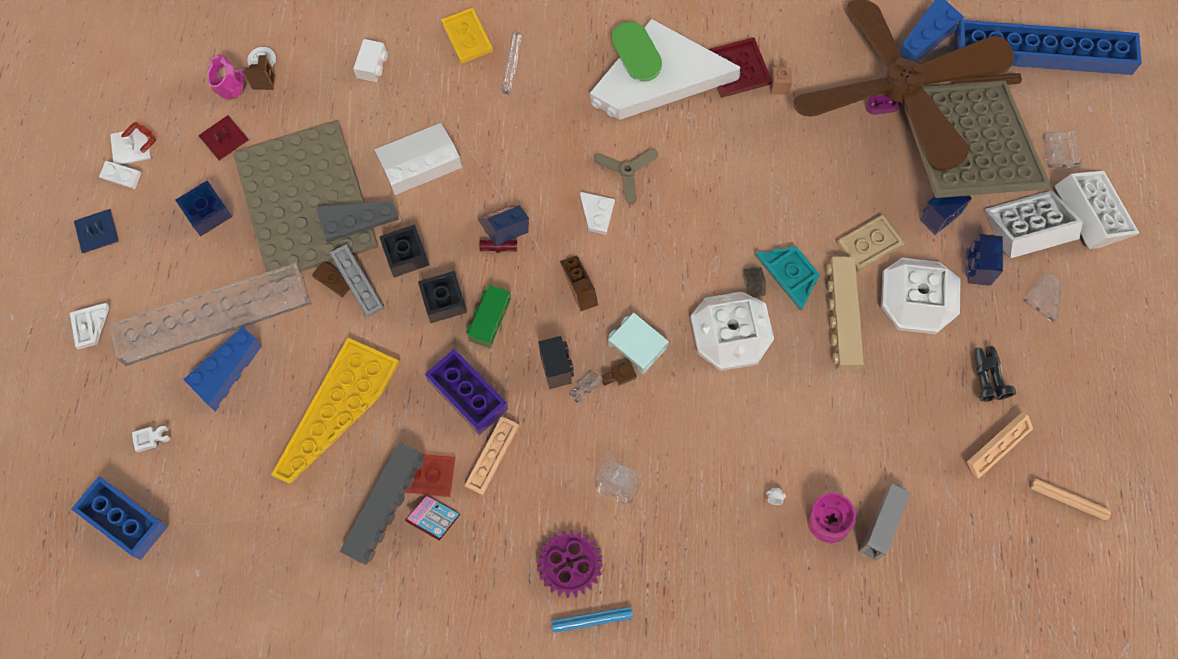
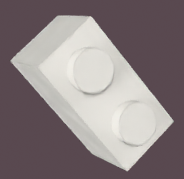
M363 39L353 68L356 78L377 82L378 77L383 72V62L388 57V51H386L384 43Z

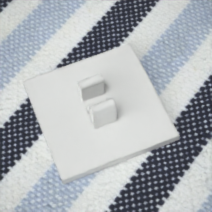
M147 127L110 134L113 163L124 165L151 159Z

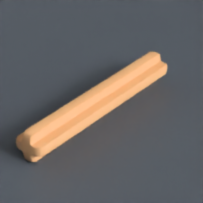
M1039 479L1032 481L1031 489L1100 519L1107 520L1110 518V509Z

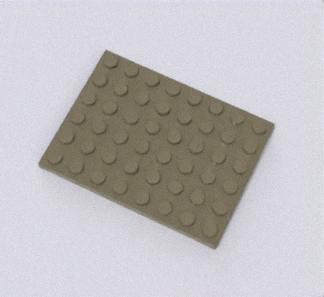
M1006 81L922 87L969 147L966 160L959 166L946 171L935 170L929 165L905 103H902L935 198L1049 188L1050 182Z
M338 121L233 152L266 274L270 282L318 267L323 262L327 264L334 262L330 252L347 244L352 255L378 248L372 228L331 242L326 241L316 207L364 203Z

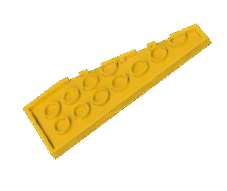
M347 337L271 475L291 485L383 395L400 363L399 360Z

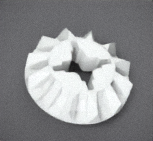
M258 47L248 55L247 61L249 66L251 64H258L259 55H266L272 68L274 63H276L275 53L267 47Z

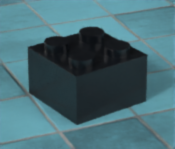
M415 224L379 236L394 278L430 266Z
M455 271L418 281L430 323L467 313Z
M561 336L538 341L540 357L549 389L572 384L571 377H574V367L572 360H568L569 349L567 342H563Z

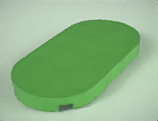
M625 22L618 25L612 33V44L629 76L644 82L655 79L662 69V59L645 28L636 22Z

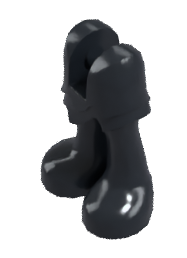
M994 346L986 347L987 358H985L981 347L975 348L973 351L976 376L979 374L981 391L978 393L979 400L989 402L995 398L996 400H1003L1016 395L1014 386L1005 385L1000 368L1001 362ZM989 370L992 374L994 388H992L988 375Z

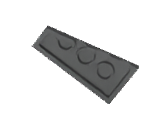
M393 201L316 207L327 242L399 220Z

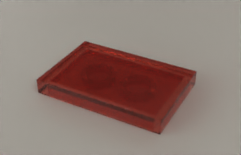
M423 454L425 456L424 464L420 470H417L414 476V483L407 489L406 493L451 497L456 458Z

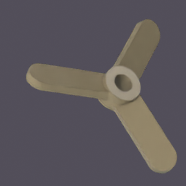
M650 149L632 162L625 163L597 154L594 157V162L621 174L623 177L625 200L628 204H634L637 200L635 172L658 157V152L655 149Z

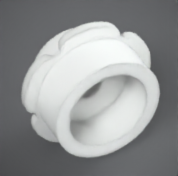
M772 488L766 493L767 501L772 505H782L786 498V494L779 488Z

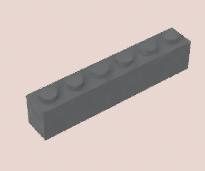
M400 442L398 443L340 550L341 553L365 565L374 558V550L378 543L383 541L385 530L393 522L397 507L402 505L405 499L404 494L413 485L417 470H420L424 464L425 456Z

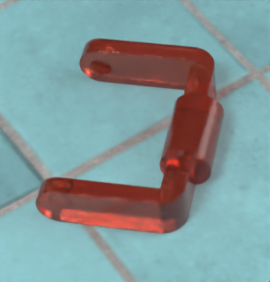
M134 122L122 133L121 137H128L137 128L142 134L150 138L140 148V151L145 153L156 142V138L148 128Z

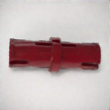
M480 240L479 243L480 252H517L518 248L517 240H509L495 246L492 240Z

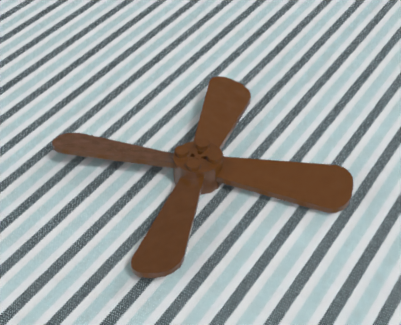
M851 0L848 3V12L888 67L886 77L801 94L793 101L794 109L803 116H818L885 93L890 99L905 103L928 163L933 169L946 171L959 166L968 156V144L922 86L1004 73L1013 65L1014 55L1011 46L1004 38L991 36L918 64L915 61L902 58L883 14L875 3L868 0Z

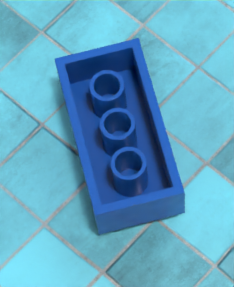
M100 476L71 508V510L128 554L140 560L168 527Z

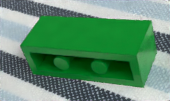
M489 285L487 290L482 292L480 307H476L473 315L475 317L474 321L468 325L466 330L470 342L491 349L512 299L509 291Z

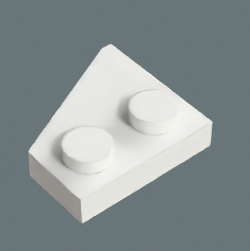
M581 192L580 198L588 231L607 235L615 199Z
M107 303L70 312L74 343L78 350L98 344L109 311Z

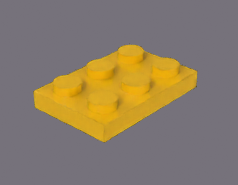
M473 7L441 19L444 30L461 64L493 52V47Z

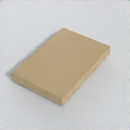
M882 214L840 238L836 244L846 257H855L856 271L859 272L902 247L904 242Z

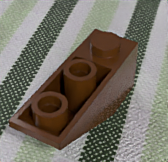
M578 255L560 261L580 311L598 306L595 288Z

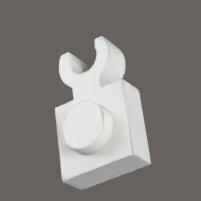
M160 426L154 431V428L148 427L132 432L135 451L139 453L156 448L157 441H170L169 436L162 437V433L168 431V428Z

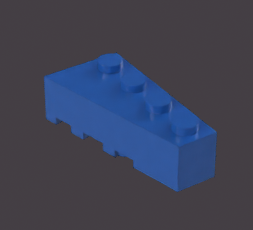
M934 0L902 44L899 51L902 58L918 62L953 34L960 20L964 19V16L946 0Z
M242 326L183 380L216 412L222 399L227 397L234 382L238 381L244 368L248 367L262 346Z

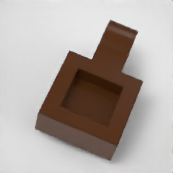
M630 360L612 366V372L603 374L601 380L604 386L615 381L620 386L635 380L637 375Z

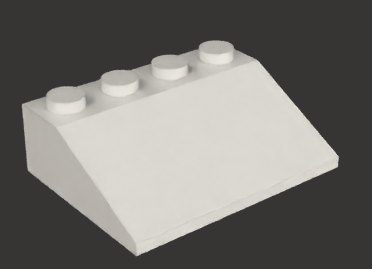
M441 123L374 149L395 195L462 168L455 146Z
M1104 171L1070 174L1055 185L1058 196L1083 221L1081 235L1089 249L1101 248L1139 234L1138 229Z
M1052 190L984 209V213L1000 247L1009 258L1080 238L1083 221Z

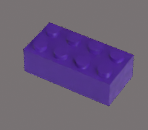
M455 349L425 373L427 381L478 435H481L508 410L507 403Z

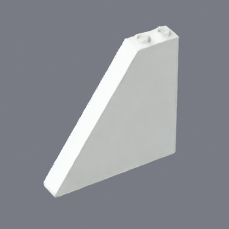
M651 19L646 25L645 30L662 59V69L659 75L650 81L635 80L629 76L619 58L590 92L591 104L595 108H600L609 116L621 120L739 79L740 67Z

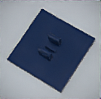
M110 209L74 221L82 253L119 242Z

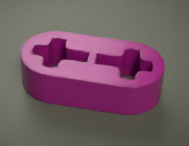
M887 95L873 96L866 103V111L873 115L893 113L898 110L901 102H896Z

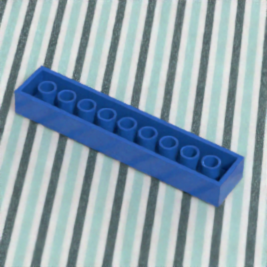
M960 20L955 30V50L991 36L1004 38L1013 51L1014 61L1012 66L1133 75L1142 64L1139 33L971 20Z

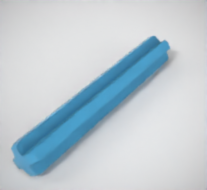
M624 607L551 621L552 631L556 633L629 620L633 618V611L631 607Z

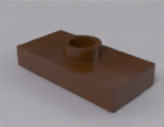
M323 262L312 275L314 279L342 298L350 289L341 273L326 262Z

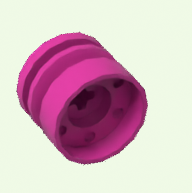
M824 494L816 500L809 514L808 525L811 533L815 538L825 543L840 542L847 536L855 523L856 512L854 505L841 494ZM828 518H832V524L828 523Z

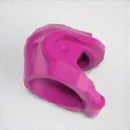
M222 54L212 57L207 70L208 84L212 91L221 98L236 99L242 94L244 89L243 70L239 68L234 69L232 63ZM225 67L226 73L223 79L217 78L219 69Z

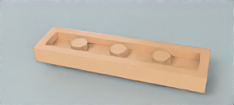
M1021 412L967 461L973 476L979 479L1033 430L1027 414Z
M501 416L468 478L465 488L482 496L484 495L519 428V424Z

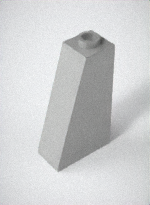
M891 484L887 487L859 549V552L876 561L887 555L910 496V492L906 491L904 486Z

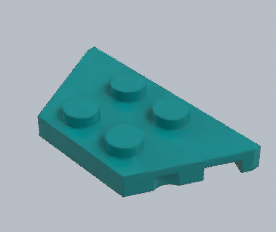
M797 246L787 247L786 249H773L771 252L764 253L758 251L755 255L756 258L801 311L820 276L818 271Z

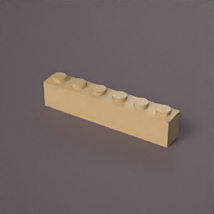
M832 257L826 265V274L830 276L827 289L828 292H831L829 310H832L830 327L834 330V335L831 337L832 346H835L833 364H836V371H860L864 361L855 257Z

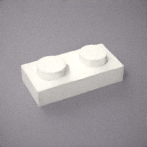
M105 161L99 178L135 190L141 172Z

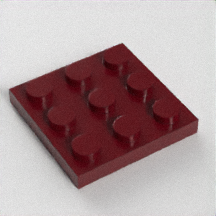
M755 37L708 49L740 67L738 80L717 87L721 98L771 85L772 79Z

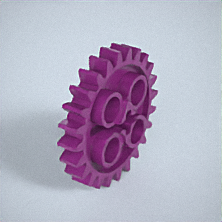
M573 530L570 531V535H566V532L562 531V537L555 533L554 541L548 538L549 545L542 544L545 552H538L542 559L536 562L542 565V567H539L537 572L544 573L539 578L540 580H547L544 587L552 586L551 593L557 589L559 597L563 592H566L567 598H569L570 593H573L575 598H577L578 591L585 595L584 588L587 587L589 590H592L590 583H598L595 576L602 575L597 569L603 568V564L597 563V561L602 560L603 557L596 555L600 548L593 549L595 541L588 543V535L583 539L581 538V532L574 536ZM571 546H578L580 552L577 555L570 554L569 548ZM557 554L562 557L559 564H553L550 561L553 555ZM586 555L585 559L574 562L573 568L570 569L569 566H566L559 572L553 573V570L565 566L566 560L573 562ZM587 564L589 571L585 574L578 571L579 565ZM568 573L571 579L567 583H562L559 580L560 575Z

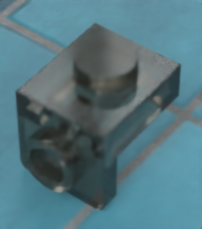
M752 267L743 269L746 294L752 297L765 296L766 279L762 268Z

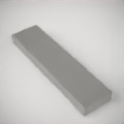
M347 244L330 252L331 258L365 316L368 318L383 310L384 307Z

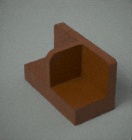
M259 55L258 64H251L249 68L244 67L243 72L253 90H274L275 72L267 56Z

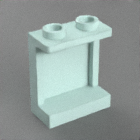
M633 313L630 317L626 316L621 322L622 326L618 330L614 329L608 336V346L611 348L615 347L637 366V371L643 375L668 348L669 341Z

